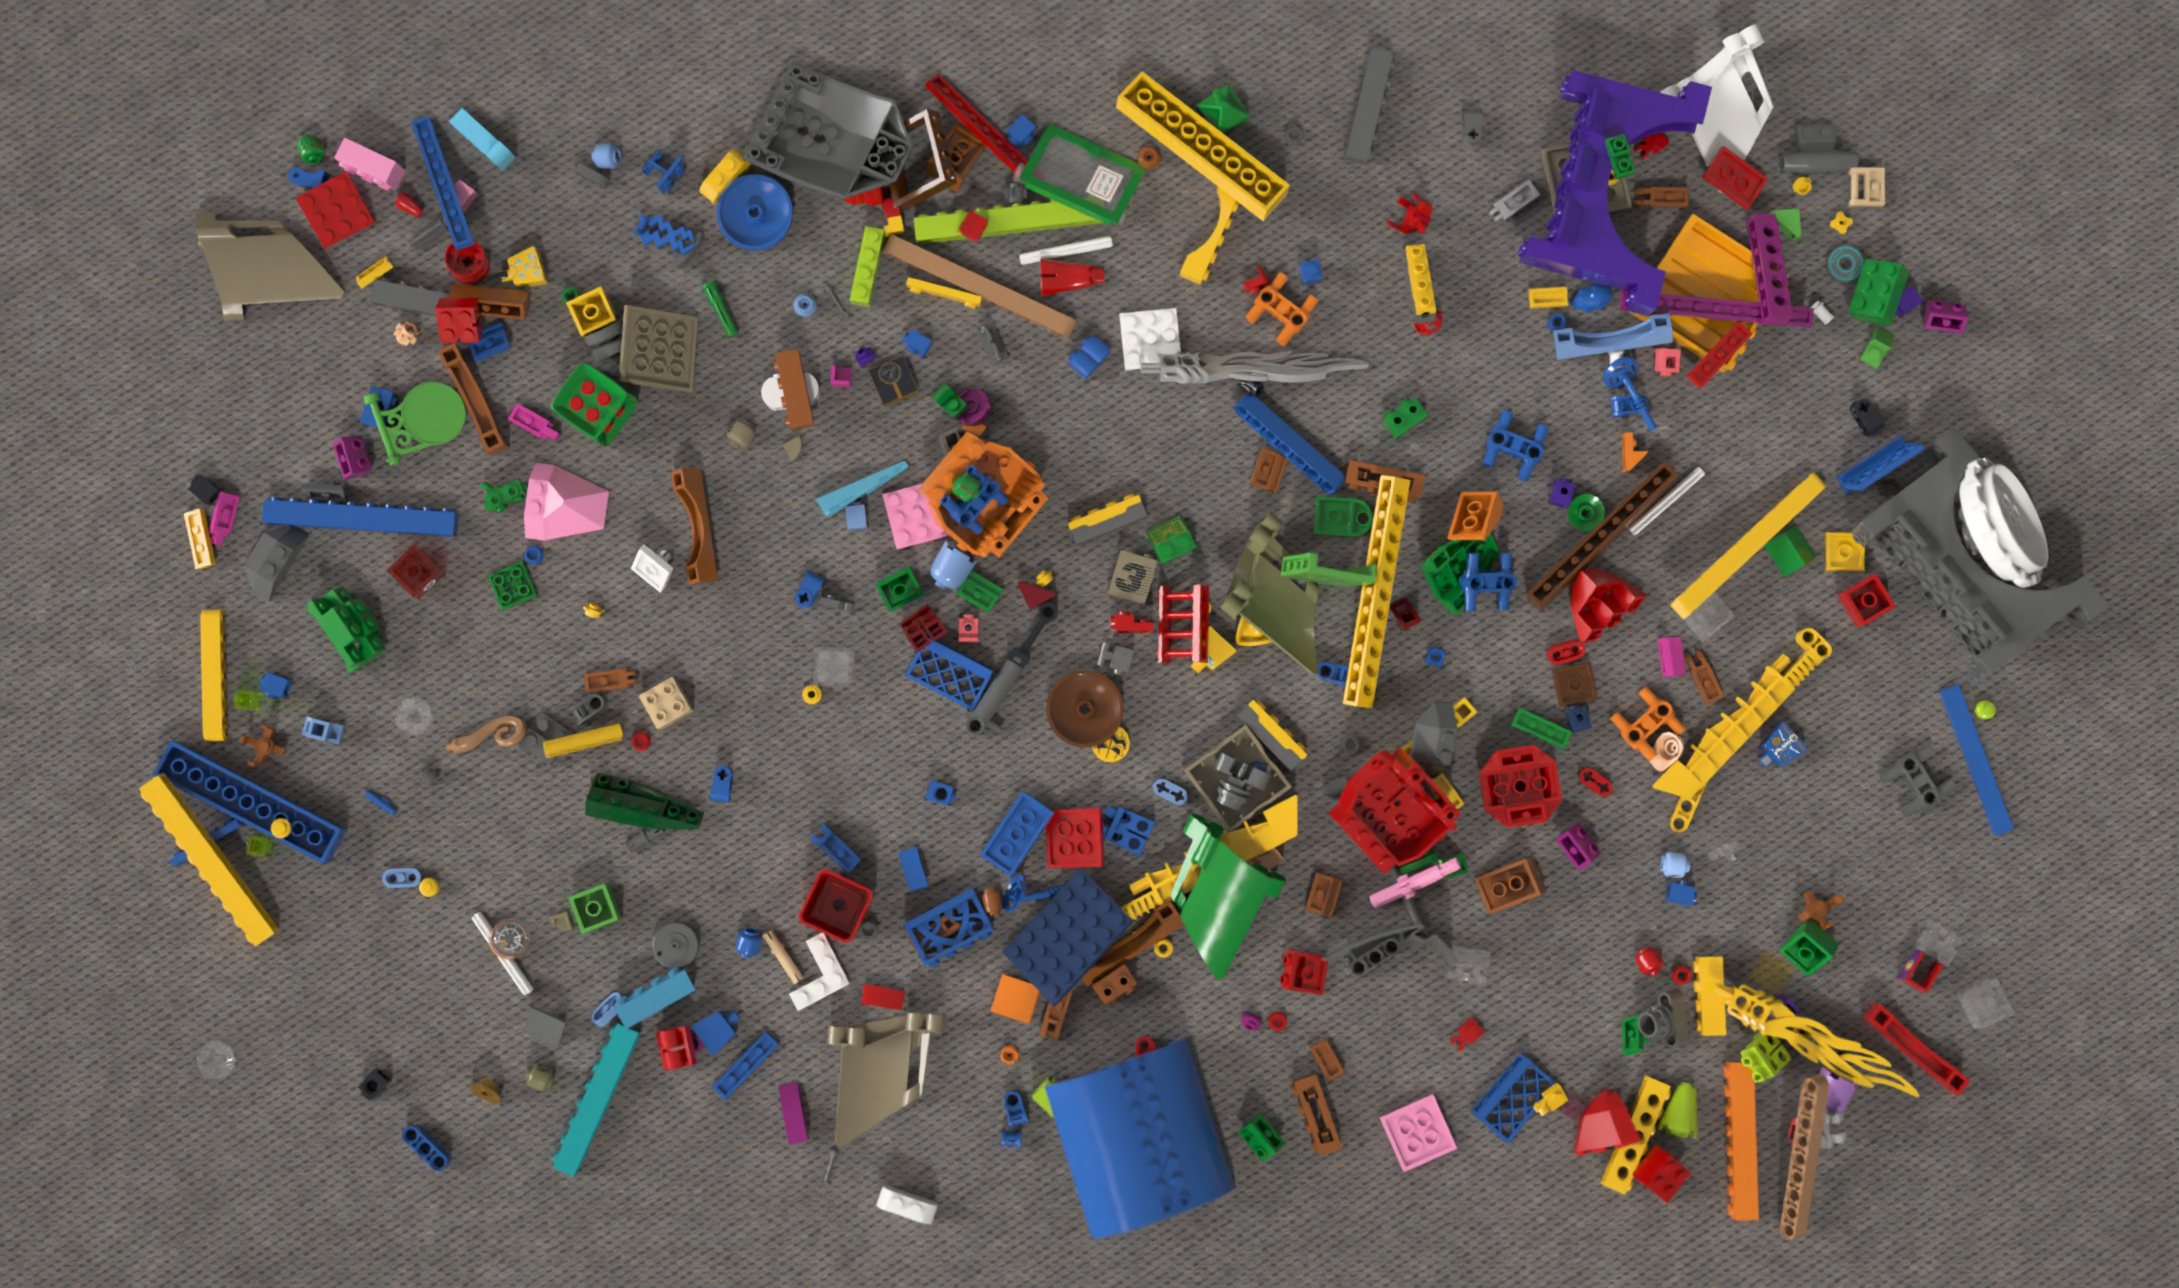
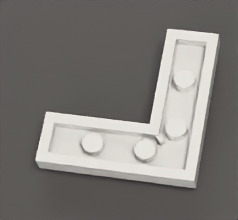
M824 933L806 941L823 976L789 994L798 1011L850 984Z

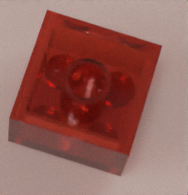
M413 544L386 570L413 598L418 600L446 574L425 550L417 544Z

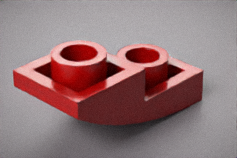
M865 984L861 1004L902 1011L905 991Z

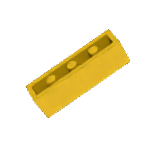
M1695 957L1696 961L1692 963L1693 972L1696 973L1693 988L1694 992H1697L1694 1008L1698 1012V1019L1695 1020V1029L1702 1036L1726 1035L1725 999L1711 992L1712 986L1716 981L1724 985L1723 957Z

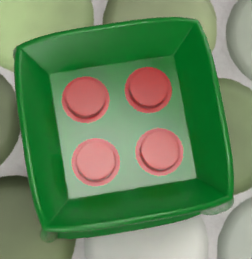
M582 362L561 387L550 409L599 445L606 447L613 441L635 410L638 400L608 376L588 363Z

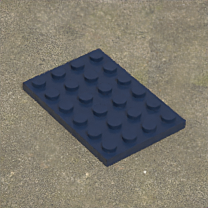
M1080 868L1002 953L1053 1006H1056L1127 930L1134 920L1084 869Z

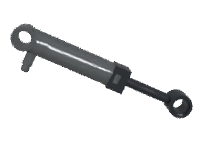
M1044 603L1040 606L1039 621L1020 650L1013 648L1007 657L1006 662L966 722V729L970 734L974 736L980 735L986 727L998 733L1002 732L1003 728L991 719L1031 659L1026 654L1046 623H1051L1057 618L1058 610L1054 604ZM1051 608L1054 614L1052 617L1046 618L1043 616V610ZM975 720L981 723V728L978 731H972L970 728L971 723Z

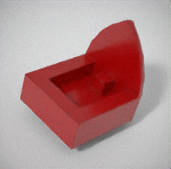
M1258 264L1256 266L1259 277L1243 282L1245 294L1249 292L1251 295L1259 293L1261 288L1271 284L1268 275Z

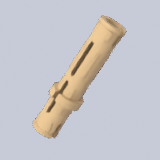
M773 929L768 934H764L762 937L772 951L770 952L772 955L775 954L793 984L799 982L795 974L799 980H802L804 976L784 949V943L781 944Z

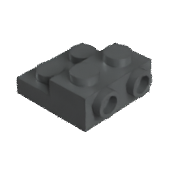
M541 712L518 744L522 746L520 750L530 756L532 753L537 756L536 761L543 766L547 764L553 765L559 756L546 758L543 742L573 735L574 733Z

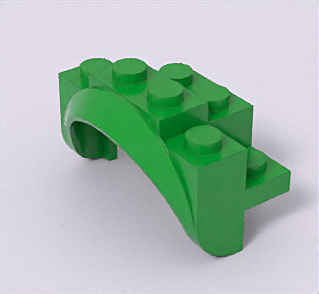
M344 587L332 589L323 598L311 600L306 604L309 608L307 611L310 616L314 615L348 665L346 669L349 673L361 669L386 650L382 640L379 638L378 631L381 629L376 619L367 609L366 604L360 598H351L349 591ZM357 642H359V649L355 646Z

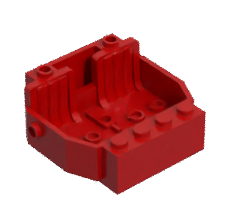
M1400 747L1392 754L1387 750L1378 752L1348 780L1339 798V803L1328 812L1384 874L1395 864L1401 866L1422 857L1433 845L1442 840L1446 833L1458 828L1454 821L1462 814L1422 768ZM1424 781L1439 797L1436 802L1423 790L1421 784Z

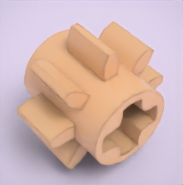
M406 321L404 325L401 323L397 325L394 335L400 344L407 346L409 342L414 344L417 341L419 332H417L414 324Z

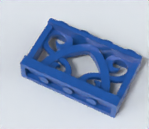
M973 888L903 924L924 966L929 965V967L940 963L939 958L945 955L949 958L957 954L956 949L962 946L966 949L974 945L973 940L979 937L983 940L991 936L990 931L994 930ZM972 898L979 913L969 914L968 899ZM955 908L958 909V914L962 913V916L954 917L952 915V910ZM944 913L946 917L954 921L962 920L960 931L955 939H947L935 935L941 926L940 914ZM977 917L983 922L982 929L977 932L973 931L972 926L978 924L969 922V918ZM935 921L937 926L930 932L929 930L933 927L929 926V922ZM915 927L925 936L920 945L911 930ZM966 932L972 936L962 941ZM929 939L933 941L930 943L929 949L933 946L937 948V952L934 955H927L924 952V945ZM942 945L953 946L942 952Z

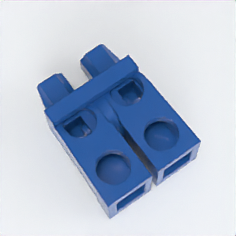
M1108 806L1104 815L1114 820L1111 826L1103 823V836H1105V839L1140 856L1147 840L1130 833V831L1132 830L1148 838L1155 822L1121 807L1118 809Z

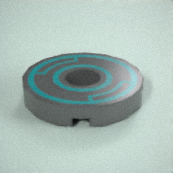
M1838 246L1829 253L1826 259L1827 273L1833 280L1839 283L1853 282L1860 277L1865 262L1864 257L1853 246ZM1842 259L1850 262L1849 269L1841 267L1840 262Z

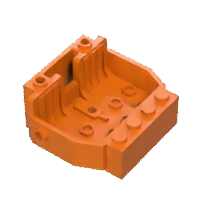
M967 431L917 490L929 500L927 505L936 525L958 543L956 546L964 553L968 551L982 557H986L989 552L1000 557L1049 499L1041 492L1046 483L1041 480L1040 474L1034 470L1036 466L1029 460L1025 462L1009 447L979 439ZM970 465L975 466L982 473H987L998 482L1000 490L1009 498L1004 505H1000L996 500L992 499L977 516L976 520L983 525V530L980 534H975L968 527L961 526L940 503V499L944 495H949L955 501L958 500L959 497L953 493L954 487L951 485L960 474H965L967 467Z

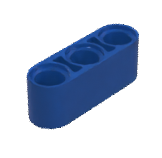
M414 1124L403 1130L402 1139L433 1170L442 1171L449 1167L451 1164L449 1153L421 1126ZM411 1129L416 1131V1139L410 1137L409 1132ZM424 1143L430 1145V1152H426L423 1149ZM438 1156L444 1159L445 1163L443 1166L437 1163Z

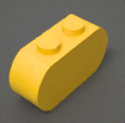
M736 148L727 153L700 187L699 192L714 205H717L720 195L731 182L742 177L750 168L751 163L743 160V154Z

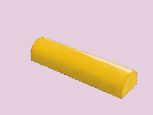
M618 723L544 741L543 748L546 758H551L620 741L623 733Z

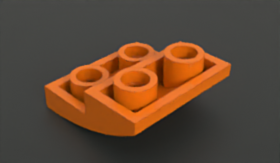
M1002 974L991 1012L1030 1024L1040 992L1030 982Z

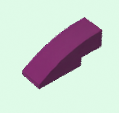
M798 1081L780 1085L779 1093L788 1144L793 1145L809 1140V1134Z

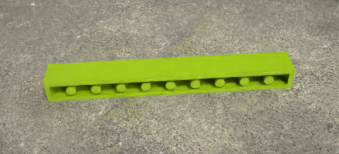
M1090 195L1084 199L1104 208L1103 199ZM1050 200V203L1035 201L1031 205L1025 206L1022 203H1017L1007 208L1000 205L994 206L993 209L989 210L985 208L974 209L975 213L989 222L981 237L1103 223L1054 200ZM958 210L954 214L939 212L936 216H929V214L918 215V218H914L917 244L968 239L957 232V229L968 213L967 210Z

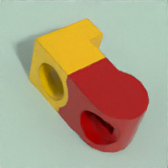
M893 198L885 199L882 203V209L887 216L889 224L884 226L886 237L905 233L900 209L895 208Z

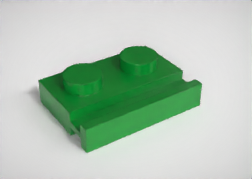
M971 571L956 595L989 614L1003 589Z

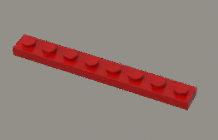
M939 73L928 80L925 87L1010 170L1020 177L1029 160ZM1035 168L1032 176L1044 181L1046 177Z

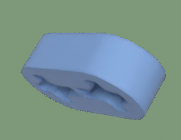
M1165 779L1155 781L1153 785L1155 794L1177 805L1186 802L1187 792L1183 788ZM1164 782L1165 787L1170 789L1169 793L1165 791L1159 793L1156 785ZM1171 791L1175 793L1182 791L1184 799H1180L1178 802L1175 801L1176 797L1170 794Z

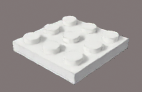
M1176 308L1119 314L1125 371L1141 369V363H1159L1160 354H1176L1181 352Z

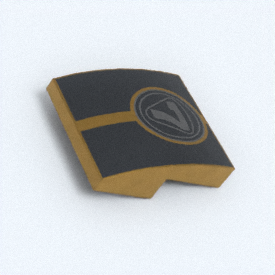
M903 355L868 370L884 407L919 393Z

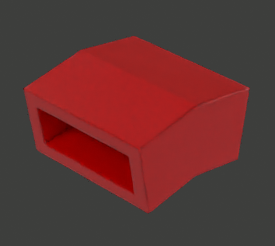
M970 210L957 229V232L977 244L989 222Z

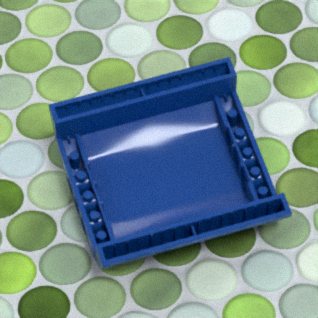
M1188 1037L1169 1042L1167 1046L1082 1076L1044 1086L1093 1239L1120 1234L1164 1220L1211 1202L1227 1194L1235 1187Z

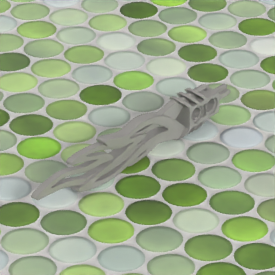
M1292 351L1274 354L1240 352L1222 357L1208 355L1205 352H1178L1176 354H1160L1159 363H1141L1140 372L1141 374L1159 373L1160 382L1176 381L1182 384L1208 383L1228 378L1248 381L1309 382L1325 379L1326 373L1333 371L1367 369L1369 363L1350 358L1328 359L1329 355L1323 353L1292 354Z

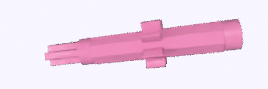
M1454 858L1411 877L1404 874L1398 877V883L1370 895V901L1374 908H1378L1402 896H1405L1406 899L1414 897L1417 894L1416 890L1460 869V862Z

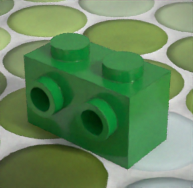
M1409 397L1400 403V408L1397 410L1392 408L1384 414L1386 418L1383 419L1382 423L1395 440L1428 416L1416 397L1411 400Z
M1261 1113L1246 1122L1238 1131V1134L1262 1162L1275 1155L1286 1143Z

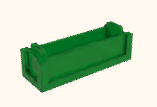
M1521 708L1516 709V715L1513 722L1510 723V727H1516L1551 743L1560 750L1565 749L1572 731Z

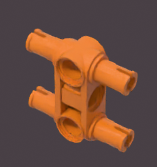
M1279 272L1271 284L1266 285L1254 300L1255 305L1245 318L1254 324L1261 314L1267 311L1284 324L1285 328L1277 337L1276 342L1285 347L1292 336L1299 333L1310 319L1309 314L1319 300L1313 295H1309L1301 307L1294 305L1279 293L1288 280L1285 274ZM1269 294L1272 300L1265 302L1262 299V295ZM1300 317L1302 323L1296 325L1293 323L1292 318Z
M1646 686L1638 693L1650 706L1644 715L1634 724H1630L1619 712L1615 713L1610 720L1619 728L1625 742L1633 749H1638L1650 762L1658 753L1646 742V738L1663 723L1667 724L1678 736L1687 728L1675 717L1676 714L1672 706L1663 699H1658ZM1658 707H1665L1667 714L1664 716L1660 715L1657 710ZM1636 732L1639 737L1638 741H1632L1629 738V733Z

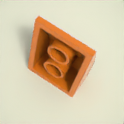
M1461 492L1448 534V540H1485L1500 521L1504 505L1498 492Z

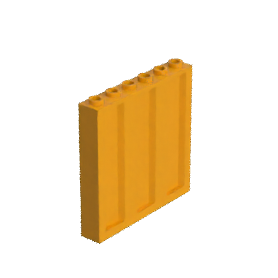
M1692 214L1656 267L1666 271L1660 294L1759 303L1751 251ZM1630 312L1644 322L1650 319V316L1658 315L1651 313L1649 316ZM1670 315L1673 341L1701 359L1737 323V321ZM1741 322L1752 333L1750 339H1752L1758 331L1756 329L1758 323ZM1744 343L1719 370L1723 373L1728 370L1731 371L1737 363L1735 360L1737 355H1742L1747 345Z

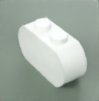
M806 372L804 374L810 403L814 405L819 399L820 387L816 379ZM774 374L773 378H768L761 390L764 402L774 411L787 409L783 408L781 397L784 394L783 389L779 390L777 378H780V374Z
M883 1185L876 1204L883 1210L925 1224H932L938 1204L932 1200L887 1185Z

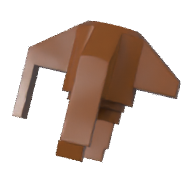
M263 723L261 724V727L265 728L263 736L253 738L242 735L240 743L254 746V750L257 753L254 761H248L249 766H263L268 757L274 753L284 756L286 748L278 746V742L275 739V727Z
M1812 890L1804 893L1806 907L1805 911L1798 915L1800 921L1803 922L1811 919L1823 930L1835 925L1836 922L1830 924L1826 916L1830 908L1845 901L1843 895H1838L1825 902L1820 899L1817 900Z

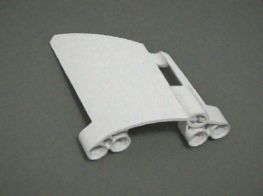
M1756 24L1724 39L1725 48L1692 76L1660 92L1677 97L1678 92H1681L1682 87L1686 86L1689 81L1712 87L1703 124H1697L1696 131L1692 134L1707 167L1723 145L1745 161L1774 107L1752 51L1764 43ZM1746 72H1751L1764 99L1758 112H1756L1742 83V76Z

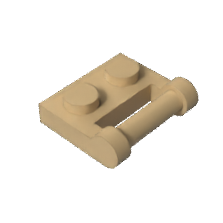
M1850 168L1851 200H1849V207L1885 206V168ZM1858 175H1863L1864 199H1859Z

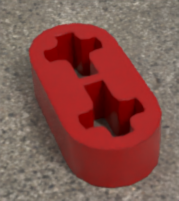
M1584 768L1579 772V781L1595 794L1604 797L1612 792L1610 781L1595 770ZM1591 772L1590 777L1595 781H1584L1583 773ZM1598 782L1602 785L1606 783L1607 792L1603 791L1601 793L1600 787L1596 783Z

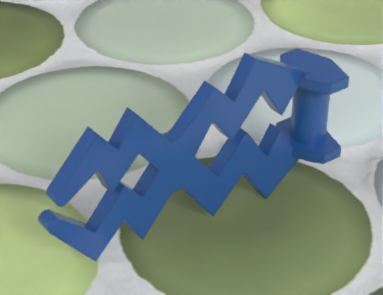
M640 214V222L637 229H634L633 232L641 237L645 246L655 240L656 246L659 249L670 242L673 252L680 249L682 255L695 248L694 245L685 248L683 240L686 241L688 238L693 243L696 242L691 229L686 231L685 226L674 231L670 221L664 223L663 215L646 217ZM648 222L651 228L658 223L660 232L667 230L668 235L661 238L658 230L651 235L650 230H647L645 233L643 232ZM682 235L683 240L677 241L676 238Z

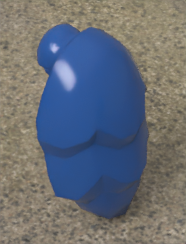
M1593 284L1590 287L1579 289L1577 294L1571 298L1570 304L1573 308L1580 309L1585 313L1604 308L1611 301L1613 292L1606 285Z

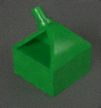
M1229 84L1220 90L1219 88L1212 91L1213 94L1197 104L1196 107L1197 113L1224 135L1229 134L1249 120L1248 112Z

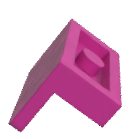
M1681 637L1658 639L1663 677L1685 675L1686 670Z

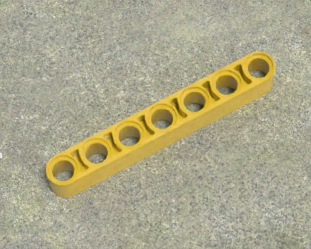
M223 609L202 610L200 616L203 738L205 742L227 740V736H225V729H227V717H225L227 698H225L224 691H226V679H224L226 660H224V653L226 652L225 641H223V634H225L223 615H225Z

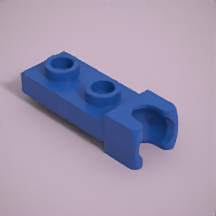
M823 823L821 829L824 831V836L818 838L816 835H811L810 838L849 874L862 859Z

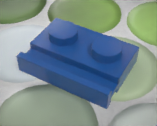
M502 322L483 329L479 342L468 343L476 362L511 348Z

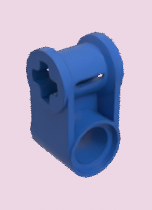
M1640 395L1641 398H1644L1645 405H1648V399L1644 395ZM1631 396L1609 398L1613 408L1612 418L1640 414L1637 411L1638 409L1635 408L1634 400Z
M808 571L795 596L798 606L803 609L811 607L817 595L821 592L820 588L822 584H825L826 579ZM805 595H807L809 601H804L802 604L800 597H805Z
M1324 662L1317 666L1319 673L1316 676L1319 679L1346 687L1349 666ZM1322 666L1329 668L1328 676L1321 674L1320 669Z
M720 766L715 770L710 791V801L730 803L731 798L729 796L730 791H732L733 771L729 766ZM723 769H725V773H728V777H725L724 780L719 775V772H722Z
M1015 1089L1008 1090L1004 1096V1104L1010 1129L1019 1124H1029L1027 1111L1020 1092ZM1009 1095H1016L1018 1097L1017 1103H1010L1007 1099Z

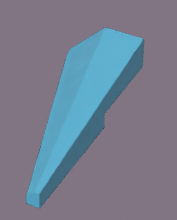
M902 461L815 500L827 518H829L857 498H864L909 466L905 461Z

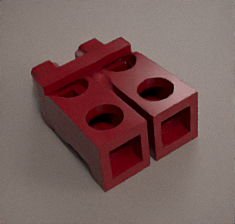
M928 604L899 623L917 653L931 644V641L925 634L926 631L933 642L948 632Z

